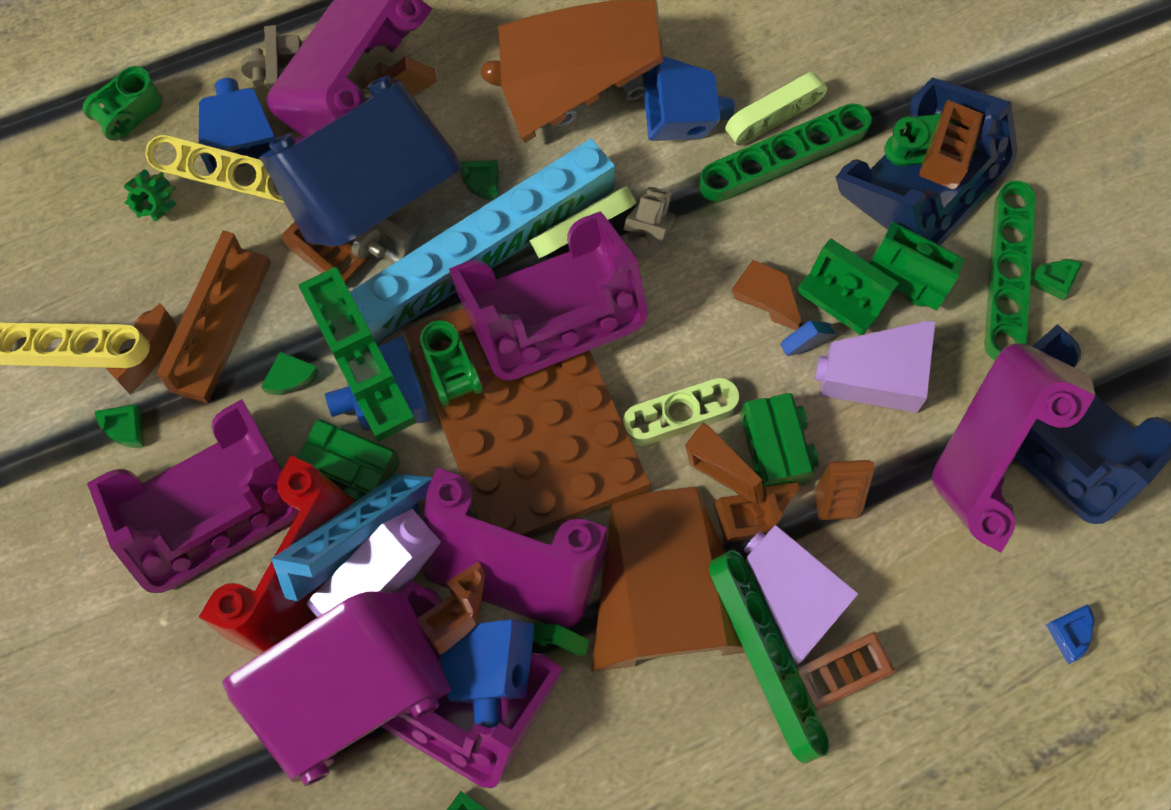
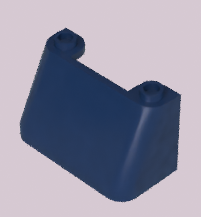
M389 75L376 79L368 85L370 91L364 96L365 102L306 137L293 138L292 134L289 133L275 139L269 144L271 150L259 157L307 243L326 246L345 244L461 169V163L455 151L400 79H391Z
M932 77L912 97L910 102L912 117L941 113L947 100L984 114L968 171L957 188L950 189L921 177L919 173L922 164L905 167L896 166L885 155L871 169L868 163L859 159L852 160L835 177L841 195L885 229H888L893 221L941 246L1010 171L1017 155V142L1011 102ZM960 124V127L969 130V127Z
M1058 324L1032 346L1074 368L1081 360L1079 344ZM1095 396L1084 416L1078 423L1070 427L1058 428L1036 419L1015 454L1014 459L1078 517L1088 523L1103 524L1149 485L1171 460V422L1164 418L1151 417L1142 421L1134 429L1098 396Z

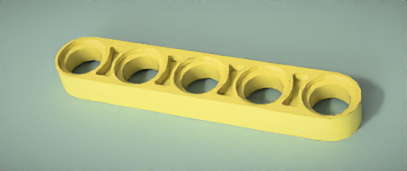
M166 135L154 137L147 144L146 159L154 169L160 172L285 204L282 197L274 191L273 181L259 159ZM163 143L172 144L177 152L175 161L167 166L158 164L154 157L156 148ZM204 153L213 155L217 162L215 172L209 176L199 175L194 167L196 158ZM241 164H250L256 170L255 182L249 186H240L234 179V171Z
M0 323V365L130 368L140 364L148 355L150 348L148 340L132 325ZM22 337H27L25 344L20 349L11 352L12 346ZM62 337V342L58 348L52 352H46L48 345L53 340ZM99 338L98 344L93 350L88 353H82L83 347L88 341ZM129 339H136L131 350L119 354V349L124 342Z

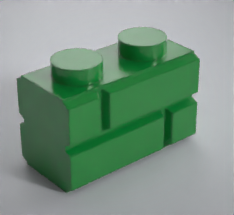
M892 221L872 254L869 263L897 281L899 285L896 290L907 295L909 301L919 307L928 306L937 311L957 281L965 258Z
M791 393L744 403L740 417L755 473L762 479L763 488L765 486L798 482L799 486L810 483L815 473L814 469L819 467V460L814 444L807 445L803 430L807 429L808 422L803 405L796 406L794 396Z
M321 419L315 422L307 442L304 443L297 456L298 459L318 469L355 501L394 476L400 462L395 450Z

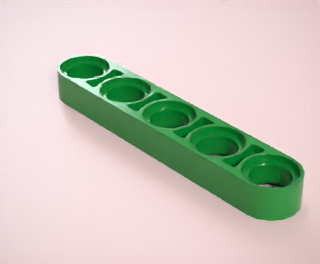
M847 104L711 162L701 172L700 192L710 201H725L856 144L866 137L871 125V114L866 107L860 104ZM846 117H855L862 122L863 127L858 130H851L843 124L842 120ZM815 131H822L827 134L830 141L823 145L816 144L811 141L809 134ZM783 145L789 146L794 149L796 156L792 159H782L776 154L775 149ZM747 160H754L762 166V171L757 174H749L742 169L741 164ZM712 175H721L728 181V185L722 189H714L709 186L707 179Z
M1019 180L1005 183L994 203L984 340L985 351L994 361L1002 351L995 343L996 335L1007 334L1014 339L1015 343L1026 344L1035 192L1031 186ZM1014 193L1021 196L1025 206L1021 208L1011 207L1006 202L1005 195ZM1008 227L1015 228L1021 233L1023 240L1018 243L1010 242L1004 237L1002 230ZM1004 262L1015 264L1020 270V276L1017 278L1005 276L1000 270V264ZM998 299H1012L1018 306V312L1015 314L1004 313L998 307Z
M730 550L710 561L709 565L711 579L792 754L802 763H809L826 756L830 748L827 732L749 565L742 555L735 550Z

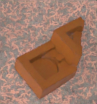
M406 56L392 67L379 62L361 77V87L368 90V85L383 76L389 75L391 79H400L412 96L436 83L434 68Z
M752 260L731 289L734 298L769 312L771 321L793 330L799 329L803 324L788 276L774 268Z
M798 482L765 486L763 488L764 500L760 505H756L741 495L719 498L715 502V507L724 542L730 543L752 539L759 531L767 535L774 525L779 523L790 500L799 490Z
M476 562L447 581L446 584L452 596L417 618L428 642L439 655L454 646L477 625L485 581V572L479 562Z

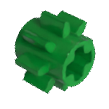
M143 169L135 175V178L124 184V188L129 191L127 200L124 203L129 205L130 209L137 214V218L151 215L154 221H158L165 215V212H169L176 206L175 201L170 199L176 187L170 184L164 177L163 172H160L158 175H150L146 169Z

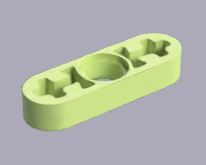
M809 72L738 111L729 119L725 130L737 145H745L813 107L824 97L828 88L815 72Z
M625 186L529 241L537 256L541 258L568 243L567 234L569 229L579 219L601 211L609 220L631 208L637 202L629 187Z
M715 378L630 407L624 415L623 425L632 444L647 446L697 429L703 422L709 425L729 418L736 410L739 392L731 381L724 378ZM718 391L721 397L728 396L724 407H720L718 402H711L705 404L704 414H700V405L711 401L713 392ZM675 403H685L691 408L693 415L687 421H676L670 416L669 408ZM660 409L662 411L661 417L666 427L662 428L661 420L649 424L647 433H642L640 428L632 429L635 426V418L641 417L644 422H650L657 419L656 410Z

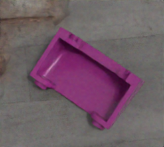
M334 0L270 89L267 96V104L270 111L302 137H306L365 102L362 91L346 78L362 53L368 54L378 46H387L386 48L393 52L403 38L423 24L433 8L423 0Z
M601 211L579 219L570 227L567 234L569 252L496 279L489 264L481 260H471L449 268L455 289L486 359L498 378L502 380L518 379L632 334L645 324L648 317V308L638 260Z
M1023 343L1011 344L999 353L936 463L932 475L935 489L969 532L981 543L1002 553L1015 529L1013 505L1006 502L1002 495L1003 475L1036 419H1039L1054 427H1070L1079 422L1096 396L1090 375Z
M243 399L223 409L213 419L211 429L217 443L148 481L141 483L132 471L115 469L87 483L110 548L139 585L147 592L164 593L179 586L287 525L299 513V510L286 504L278 493L277 481L282 468Z
M437 467L427 491L424 522L441 543L421 568L426 578L434 584L448 588L447 581L476 562H479L485 572L481 601L544 624H558L564 628L576 625L584 615L605 558L607 527L584 519L568 520L556 532L552 545H548L467 516L473 498L469 483L458 474Z
M409 580L400 591V593L406 594L417 618L442 602L435 591L422 587L412 580ZM431 646V648H432V650H433V652H434V654H435V657H436V659H437V661H438V663H439V665H440V667H441V669H442V664H441L440 655H439L438 652ZM531 653L527 694L523 699L501 701L502 724L499 723L496 727L490 728L477 723L474 724V703L451 702L447 694L438 699L440 706L425 716L415 719L412 713L397 715L380 727L473 783L482 787L493 788L497 786L559 681L563 668L555 664L544 654Z
M365 591L347 598L243 665L222 681L229 701L292 782L302 781L304 786H309L327 777L330 774L328 767L334 763L333 755L397 715L412 713L416 719L431 713L440 706L438 699L452 691L406 594L382 591Z

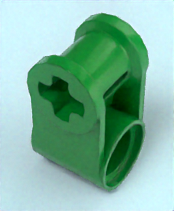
M132 66L122 70L118 76L105 86L90 94L83 103L82 110L87 118L95 120L102 127L103 135L107 139L116 141L127 136L134 127L157 112L162 104V95L145 69ZM102 103L104 107L101 108L98 104ZM117 122L119 127H116L114 123Z
M941 113L901 118L893 129V135L888 138L884 146L886 158L896 166L905 167L922 164ZM949 120V123L960 127L959 123Z
M441 320L433 321L426 325L421 333V345L430 369L432 382L443 408L449 406L450 400L468 393L475 392L477 395L483 393L476 369L471 358L467 356L456 328L449 322ZM445 341L451 344L444 351L432 349L438 342Z

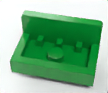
M830 238L822 247L810 273L799 284L797 292L859 335H864L882 314L899 283Z

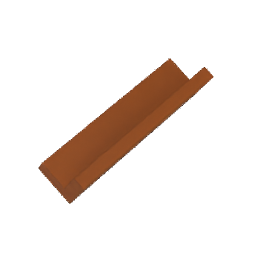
M222 231L156 373L171 393L207 404L211 399L271 264L268 256L242 249L234 233Z

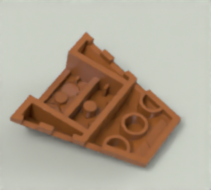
M611 0L533 15L498 26L501 86L524 143L536 137L535 130L550 122L552 126H555L567 119L565 113L583 102L589 106L601 99L600 92L613 84H616L619 88L664 61L657 0Z
M697 487L640 493L611 505L591 672L635 667L636 660L715 650H721L722 656L745 653L710 576V561L724 554L725 551Z

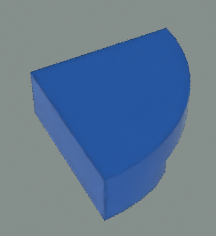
M808 321L785 338L780 345L787 356H793L809 351L837 334L830 323Z
M1089 604L1046 624L1068 665L1082 657L1089 648L1094 627V617Z

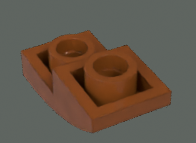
M160 303L154 309L140 315L134 325L149 342L150 348L146 358L134 367L106 368L129 395L154 370L173 337L176 323ZM133 346L131 348L124 349L119 354L128 352L133 348Z

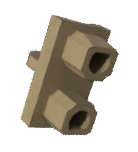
M276 25L264 26L265 55H263L262 49L254 48L252 49V55L244 57L241 61V72L244 76L253 79V85L255 86L264 85V79H266L267 88L271 89L286 68L284 67V62H290L302 45L299 35L279 36Z
M649 187L647 193L641 196L640 203L626 218L623 230L630 231L628 242L630 248L636 254L648 257L660 250L663 239L673 226L676 216L675 213L668 212L672 192Z
M387 217L353 239L351 252L359 259H364L372 253L377 258L382 256L394 264L409 254V248L417 240L418 225L408 218H402L394 224Z

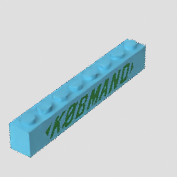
M591 138L351 290L350 293L368 325L376 344L457 292L449 268L467 261L481 260L489 264L490 268L493 269L530 245V239L614 190L615 165Z

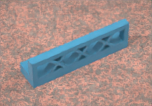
M395 474L271 558L285 599L299 601L328 580L383 523L411 509L417 515L421 513L418 502L427 496L432 477Z

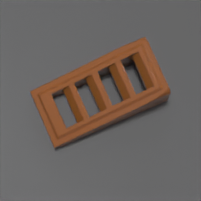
M947 100L924 157L919 175L950 189L957 188L968 171L984 114ZM949 120L967 126L969 130L949 123Z
M295 221L282 234V243L321 273L338 267L347 256L351 257L354 261L340 273L346 285L370 261L368 256L364 259L354 256L351 252L353 244L350 241L339 246L325 245L318 253L315 252L313 248L317 244L305 243L301 240L303 235ZM335 247L340 249L341 252L330 263L324 259Z
M703 422L685 444L690 466L756 505H760L764 500L762 479L710 426Z
M833 461L828 464L815 489L818 517L821 520L856 519L861 515L874 473L873 461Z
M875 631L797 668L816 710L896 673ZM864 647H868L879 669L873 673L868 669L859 651ZM849 654L852 655L863 678L857 681L854 680L843 657ZM832 662L836 663L846 683V686L840 689L827 666ZM819 669L830 694L822 696L811 672Z

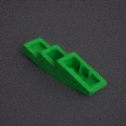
M337 267L298 284L377 441L379 442L415 424L416 420Z

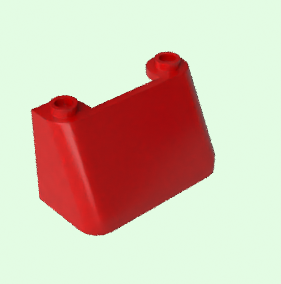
M290 456L277 481V490L282 500L289 506L299 510V513L274 556L356 502L314 466L294 456ZM271 561L255 591L236 583L224 584L217 588L210 596L199 618L226 640L260 655L317 618L306 603L324 583L299 601L285 599L273 562Z

